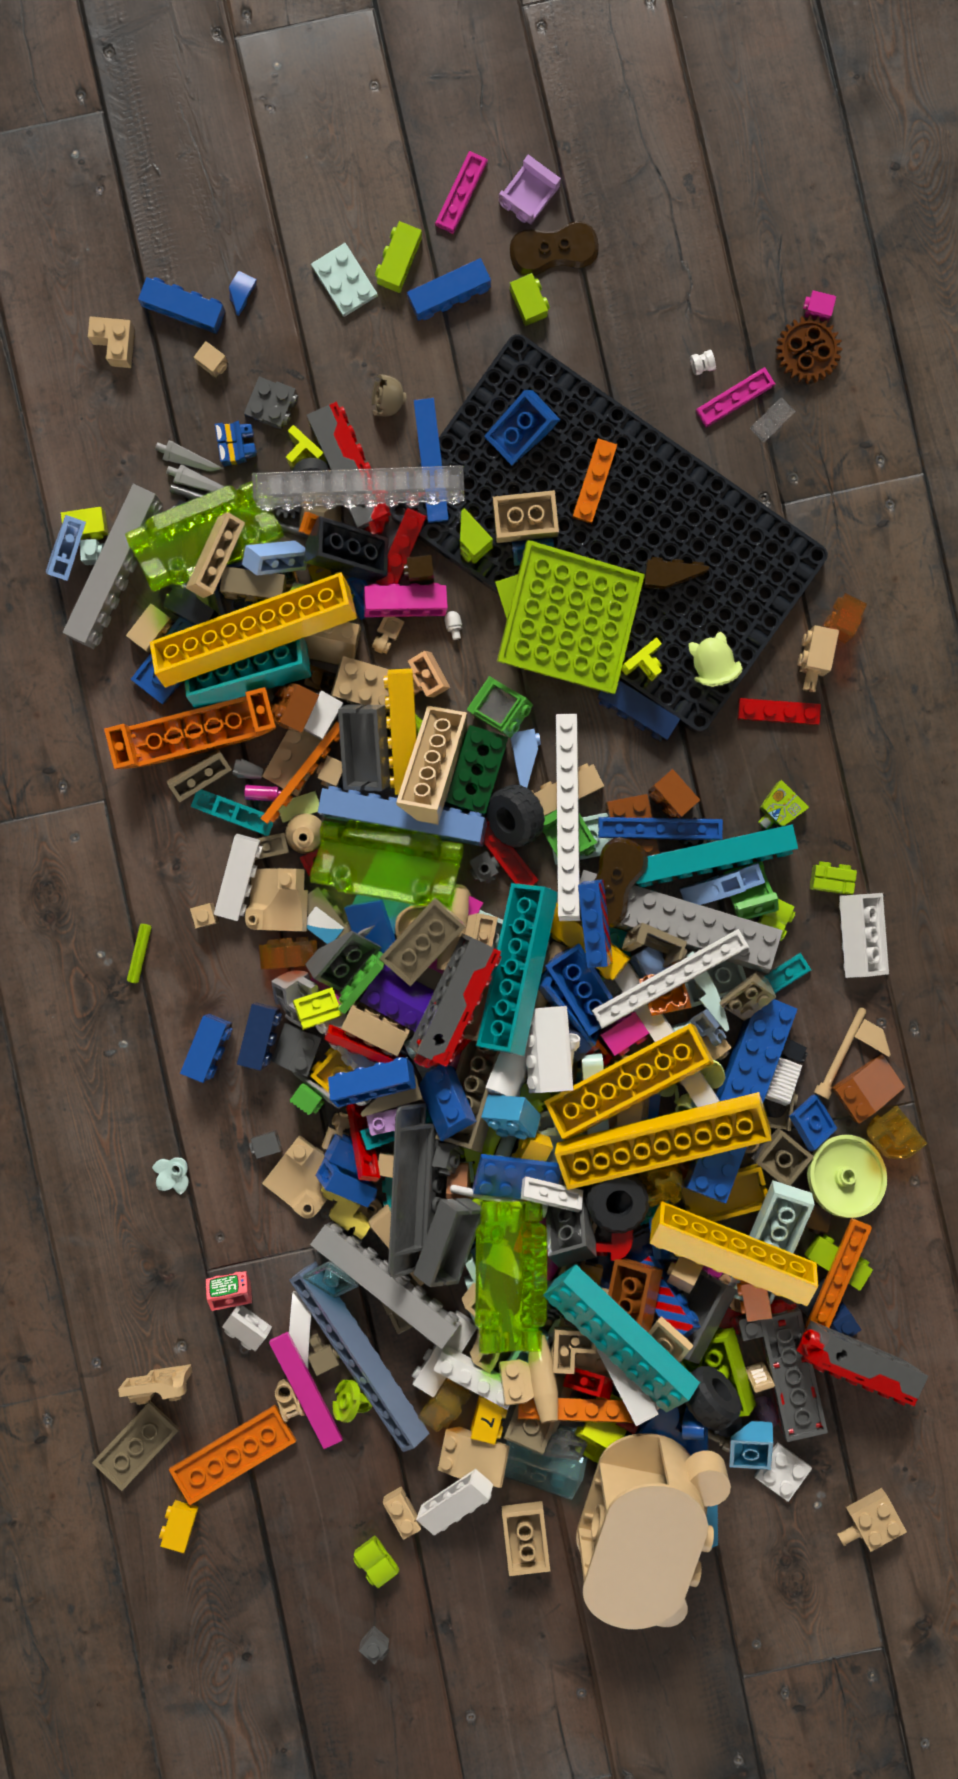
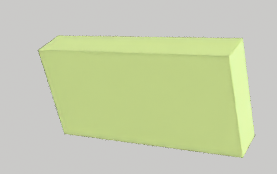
M316 791L293 798L287 807L283 805L279 810L282 822H288L299 814L318 812L319 800Z

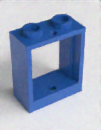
M324 1158L315 1175L324 1189L368 1208L377 1195L378 1189L371 1181L359 1180L358 1174L333 1164Z

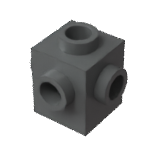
M487 851L469 861L472 869L469 871L475 881L479 879L480 882L485 881L487 884L497 878L495 874L499 873L497 869L500 866L495 857L490 858ZM487 865L489 867L488 872H482L481 866Z

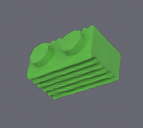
M305 1083L300 1085L290 1099V1103L297 1105V1108L300 1107V1110L307 1112V1115H310L312 1112L316 1114L324 1104V1101H322V1096Z

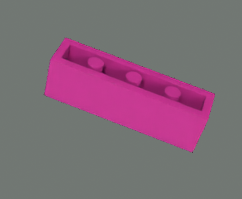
M414 583L409 586H400L399 584H390L389 586L371 584L364 586L365 617L446 615L448 608L446 585L438 583L420 585Z

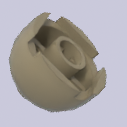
M379 374L377 377L380 380L379 382H374L372 391V405L376 404V410H372L374 416L381 417L395 415L401 409V406L405 405L406 393L403 392L401 383L395 377Z

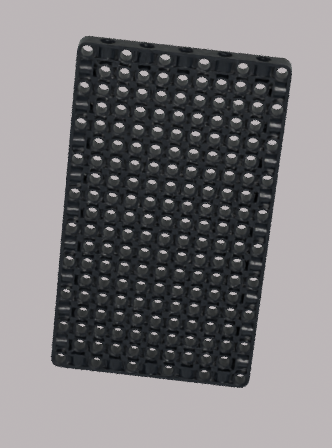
M521 334L512 335L439 436L447 511L451 517L450 521L446 523H428L427 510L423 508L426 504L424 483L418 480L422 475L421 463L390 506L391 517L398 525L401 524L404 515H396L395 511L397 508H404L405 510L410 508L427 516L418 539L498 595L499 592L494 580L498 577L505 579L518 575L520 565L515 569H508L506 567L508 561H514L512 542L497 543L495 528L487 529L485 527V523L488 521L495 523L493 497L509 495L508 491L512 488L517 489L519 494L544 492L536 488L538 484H545L547 486L546 491L555 490V496L560 495L564 499L562 503H556L558 525L565 523L569 529L567 531L559 530L558 537H552L557 543V546L554 548L570 551L571 553L608 563V559L615 558L618 561V567L645 574L647 560H651L652 557H660L664 559L663 561L672 562L673 559L687 560L691 564L692 562H703L704 566H709V570L706 573L708 576L707 580L695 577L665 590H644L641 587L639 595L640 605L636 608L628 640L632 644L633 650L625 652L622 667L625 662L647 646L652 638L657 637L662 644L658 651L651 655V658L656 657L661 665L665 667L666 674L659 675L651 681L638 666L634 669L638 674L637 679H629L622 670L619 677L621 682L680 719L679 723L695 733H701L709 727L828 557L826 548ZM520 344L523 348L517 351L512 346ZM553 367L556 372L549 374L545 369ZM519 372H525L528 376L524 379H521L517 376V374ZM491 377H497L499 379V382L494 384L491 383L489 379ZM540 383L544 386V389L536 390L534 385ZM509 388H513L516 391V393L514 395H508L505 391ZM524 390H533L560 419L558 423H563L566 428L558 430L554 426L513 467L506 468L503 463L507 460L485 437V434L492 427L485 428L482 426V423L490 421L494 425ZM585 390L589 395L581 397L578 392ZM558 395L561 400L553 402L550 397ZM502 405L504 410L497 412L494 410V406ZM575 407L577 412L571 414L567 411V408ZM469 409H473L476 412L472 417L467 416L465 413ZM618 413L622 419L616 421L611 415ZM590 418L594 423L586 425L583 420ZM608 430L610 432V436L603 437L600 434V431ZM578 434L582 437V440L575 442L572 440V436ZM648 436L653 437L655 443L648 444L645 438ZM474 437H477L481 440V442L477 445H474L470 442V440ZM550 439L554 442V445L547 447L543 442ZM598 439L614 444L623 441L627 447L620 449L617 446L613 457L615 464L610 466L599 503H607L609 508L601 510L597 506L594 515L597 525L593 527L588 526L584 521L572 518L573 514H571L569 509L576 507L593 455L589 452L588 448L596 446ZM445 442H450L453 446L451 449L446 450L442 445ZM495 449L498 453L496 456H489L487 451ZM568 451L571 456L569 458H562L560 453ZM640 453L643 455V459L636 460L633 454ZM461 454H467L469 459L461 461L458 457ZM540 456L542 461L534 463L532 457ZM685 460L688 466L681 467L678 461ZM583 462L587 465V468L580 470L576 465ZM482 465L486 470L483 473H478L475 468ZM650 465H658L660 471H651ZM555 467L559 470V473L552 475L548 472V469ZM624 469H628L631 471L632 475L630 477H625L622 475L621 471ZM455 470L458 474L456 477L450 478L447 476V472ZM527 472L531 477L524 480L520 477V474ZM673 476L676 479V483L670 484L666 478ZM494 477H500L502 483L496 485L491 480ZM572 479L576 484L569 487L565 484V480ZM645 481L648 483V487L642 489L639 487L638 482ZM465 482H472L474 487L472 489H465L463 485ZM718 483L721 486V490H714L711 484ZM611 486H618L620 492L617 494L612 493L609 488ZM690 488L693 494L690 496L685 495L683 489ZM487 493L491 498L488 501H483L480 499V495ZM655 493H662L665 499L657 500ZM629 497H633L636 499L637 503L635 505H629L626 499ZM455 498H460L463 501L459 506H455L451 502ZM700 500H707L709 507L701 506ZM678 504L681 507V511H673L671 505ZM751 506L754 509V513L748 514L745 511V507ZM464 508L468 512L470 510H477L479 512V515L474 519L493 539L492 548L475 564L472 561L466 563L461 560L460 534L456 529L461 526V511ZM650 509L653 512V516H645L643 510ZM723 511L726 514V518H718L716 512ZM616 514H622L624 515L625 520L619 522L615 519L614 516ZM695 516L698 523H690L688 517ZM665 520L669 523L670 527L664 529L660 526L659 522ZM733 523H740L743 529L740 531L735 530ZM638 525L642 532L634 533L631 527ZM707 527L712 528L714 535H707L704 529ZM610 530L613 533V537L606 538L603 536V532ZM778 530H785L787 532V537H780L778 534ZM431 531H437L439 536L436 539H431L428 537V534ZM683 532L686 535V539L679 540L676 533ZM576 535H582L584 536L585 541L583 543H578L575 541L574 537ZM750 535H757L759 542H752ZM655 537L658 540V544L651 545L648 542V538ZM728 539L731 546L724 547L721 540ZM621 542H627L630 545V548L628 550H623L620 548L619 544ZM693 544H700L703 551L696 552L693 549ZM597 546L602 550V553L595 555L591 552V548ZM766 546H773L776 553H768ZM670 548L674 551L675 555L668 557L664 550ZM497 549L501 554L499 557L493 558L489 554L490 551ZM738 551H745L747 553V558H740L738 556ZM639 553L644 554L646 561H638L636 555ZM811 553H818L820 561L813 560ZM712 555L717 556L719 563H712L709 557ZM784 557H788L791 559V566H787L784 564ZM755 563H762L764 566V570H757L755 568ZM733 567L736 575H729L726 572V568ZM771 574H778L780 582H774ZM743 579H750L752 587H746L743 584ZM717 583L722 584L724 591H716L714 585ZM788 586H795L797 594H791L788 591ZM686 589H694L696 596H688ZM761 590L767 591L769 598L763 599L759 592ZM665 593L668 600L665 602L660 601L658 594ZM731 596H739L741 599V603H733L731 600ZM703 600H710L713 607L710 609L705 608ZM677 604L682 605L684 613H677L674 606ZM748 607H755L757 615H750ZM649 609L654 610L656 617H647L646 611ZM722 611L727 612L729 620H722L719 613ZM691 617H699L701 624L694 625L691 622ZM766 618L772 619L774 626L767 627L764 620ZM663 622H671L673 625V629H664L662 625ZM736 624H744L746 627L745 632H739ZM642 626L645 633L642 635L636 634L634 627ZM708 628L716 629L717 633L722 632L726 640L730 639L733 641L734 648L731 650L734 662L739 661L743 668L738 678L724 684L727 687V693L725 694L718 691V686L711 687L696 682L694 678L698 677L699 674L695 666L693 670H687L684 666L685 661H691L694 664V656L689 651V643L700 644L704 639L715 638L708 634ZM687 633L689 641H681L679 634ZM669 649L676 650L678 657L670 658L667 651ZM741 652H749L750 660H743ZM679 677L683 682L682 686L676 687L672 679ZM696 689L699 692V697L696 699L691 698L689 690ZM668 694L671 697V702L663 703L661 695ZM695 717H701L704 720L702 727L695 725Z

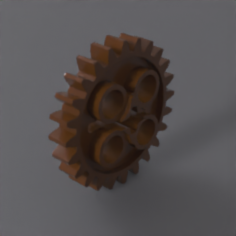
M801 316L799 323L794 319L791 323L792 326L787 324L785 327L786 331H781L780 336L782 338H778L776 342L780 345L775 349L776 352L780 353L777 355L776 360H782L779 367H786L784 374L792 373L790 379L798 376L799 383L802 378H805L806 384L809 383L811 378L815 383H817L819 377L824 380L826 373L831 375L833 372L832 368L836 369L838 366L836 361L841 359V356L838 354L841 353L842 348L837 346L840 345L842 340L835 339L839 333L831 332L834 327L833 325L828 328L826 327L827 320L822 324L819 323L820 317L812 321V317L809 316L807 321H805L803 316ZM808 333H814L817 339H811ZM820 341H824V342H825V343H822V344L817 345L818 342H820ZM795 342L800 348L794 349L790 343ZM805 348H807V349L813 348L812 352H811L810 350H807L806 352H804ZM818 351H825L827 357H821L818 354ZM800 360H806L809 366H802Z

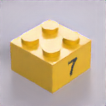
M479 1395L471 1424V1439L495 1445L496 1438H501L503 1421L501 1419L506 1418L508 1410Z

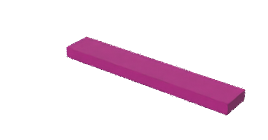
M289 1332L271 1339L269 1344L323 1449L341 1442L343 1437Z

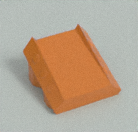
M654 974L646 975L644 978H640L639 982H644L645 980L653 977ZM685 983L647 1004L651 1016L692 1008Z

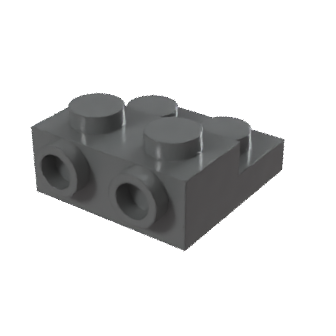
M259 376L244 415L283 430L284 425L287 426L290 421V410L296 406L299 396L295 388L280 382L275 383Z

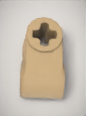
M288 1379L280 1380L275 1390V1397L283 1421L287 1422L290 1418L298 1415L304 1416L305 1412ZM286 1387L290 1390V1393L283 1394L280 1388Z

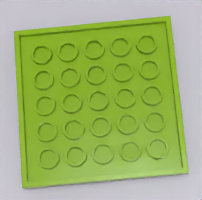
M526 541L497 662L615 694L645 574L534 541Z

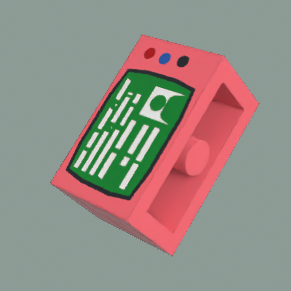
M246 1271L206 1279V1296L211 1311L252 1303L251 1282Z

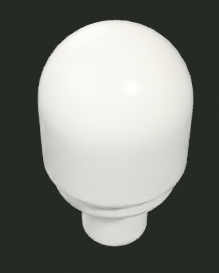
M450 611L445 615L446 629L452 633L453 640H458L461 638L459 632L462 629L461 617L457 612Z

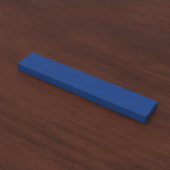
M434 398L414 400L428 523L449 521Z
M598 817V838L722 840L723 819Z

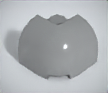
M290 971L271 981L276 1004H280L287 1013L285 1018L302 1028L293 1005V1000L317 993L319 988L315 982L310 981L308 972Z

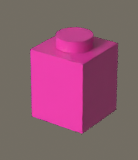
M813 290L810 297L806 296L803 304V309H806L804 317L808 318L811 316L815 320L817 317H820V321L824 322L827 320L828 323L832 316L836 296Z

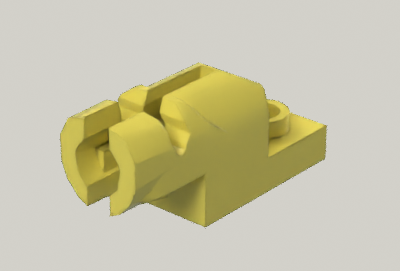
M322 1186V1195L330 1201H336L329 1212L332 1221L347 1231L354 1226L353 1235L362 1240L368 1232L370 1224L365 1215L360 1211L359 1213L356 1212L360 1204L329 1192Z

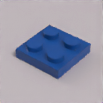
M818 1094L811 1095L789 1116L809 1151L816 1150L837 1130Z

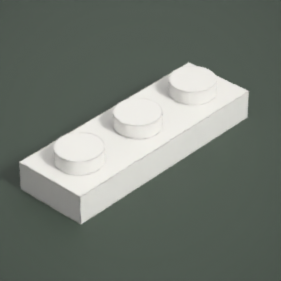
M525 1176L522 1179L521 1199L580 1212L582 1210L583 1190L575 1188L567 1190L566 1186Z

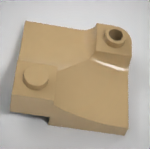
M278 868L256 870L255 877H251L250 905L245 911V922L248 928L252 930L307 931L308 890H304V869Z
M299 1135L262 1184L289 1204L300 1216L307 1219L312 1218L327 1201V1198L322 1195V1184L315 1176L324 1158H326L324 1156L325 1153ZM310 1205L311 1211H305L304 1206Z
M191 1364L151 1370L146 1376L126 1378L118 1389L119 1397L128 1396L130 1403L136 1402L137 1405L148 1403L155 1392L159 1393L162 1399L169 1398V1401L180 1400L181 1396L187 1391L186 1382L192 1373Z

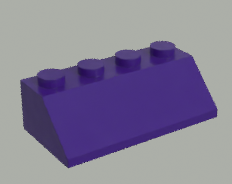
M384 964L383 969L368 985L360 1002L405 1027L416 1031L434 990L418 981L409 986Z

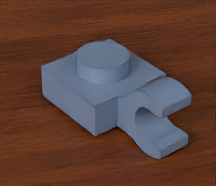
M708 1009L690 1020L702 1037L708 1036L713 1046L721 1044V1041L726 1038L725 1033L717 1029L720 1025Z

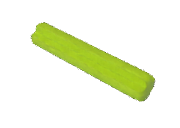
M140 924L127 977V981L131 983L139 982L152 928L148 924Z

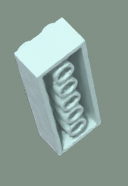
M772 1180L749 1236L794 1253L814 1207L812 1193ZM731 1277L729 1285L737 1289L736 1283H740V1280ZM737 1290V1292H736L734 1298L743 1301V1295H742V1296H738V1290ZM768 1291L770 1304H772L775 1295Z

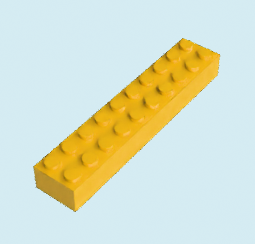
M342 572L151 641L150 648L154 673L163 686L168 687L357 619L350 587Z
M757 1092L560 1141L556 1144L555 1156L567 1190L772 1141L771 1129L760 1093Z

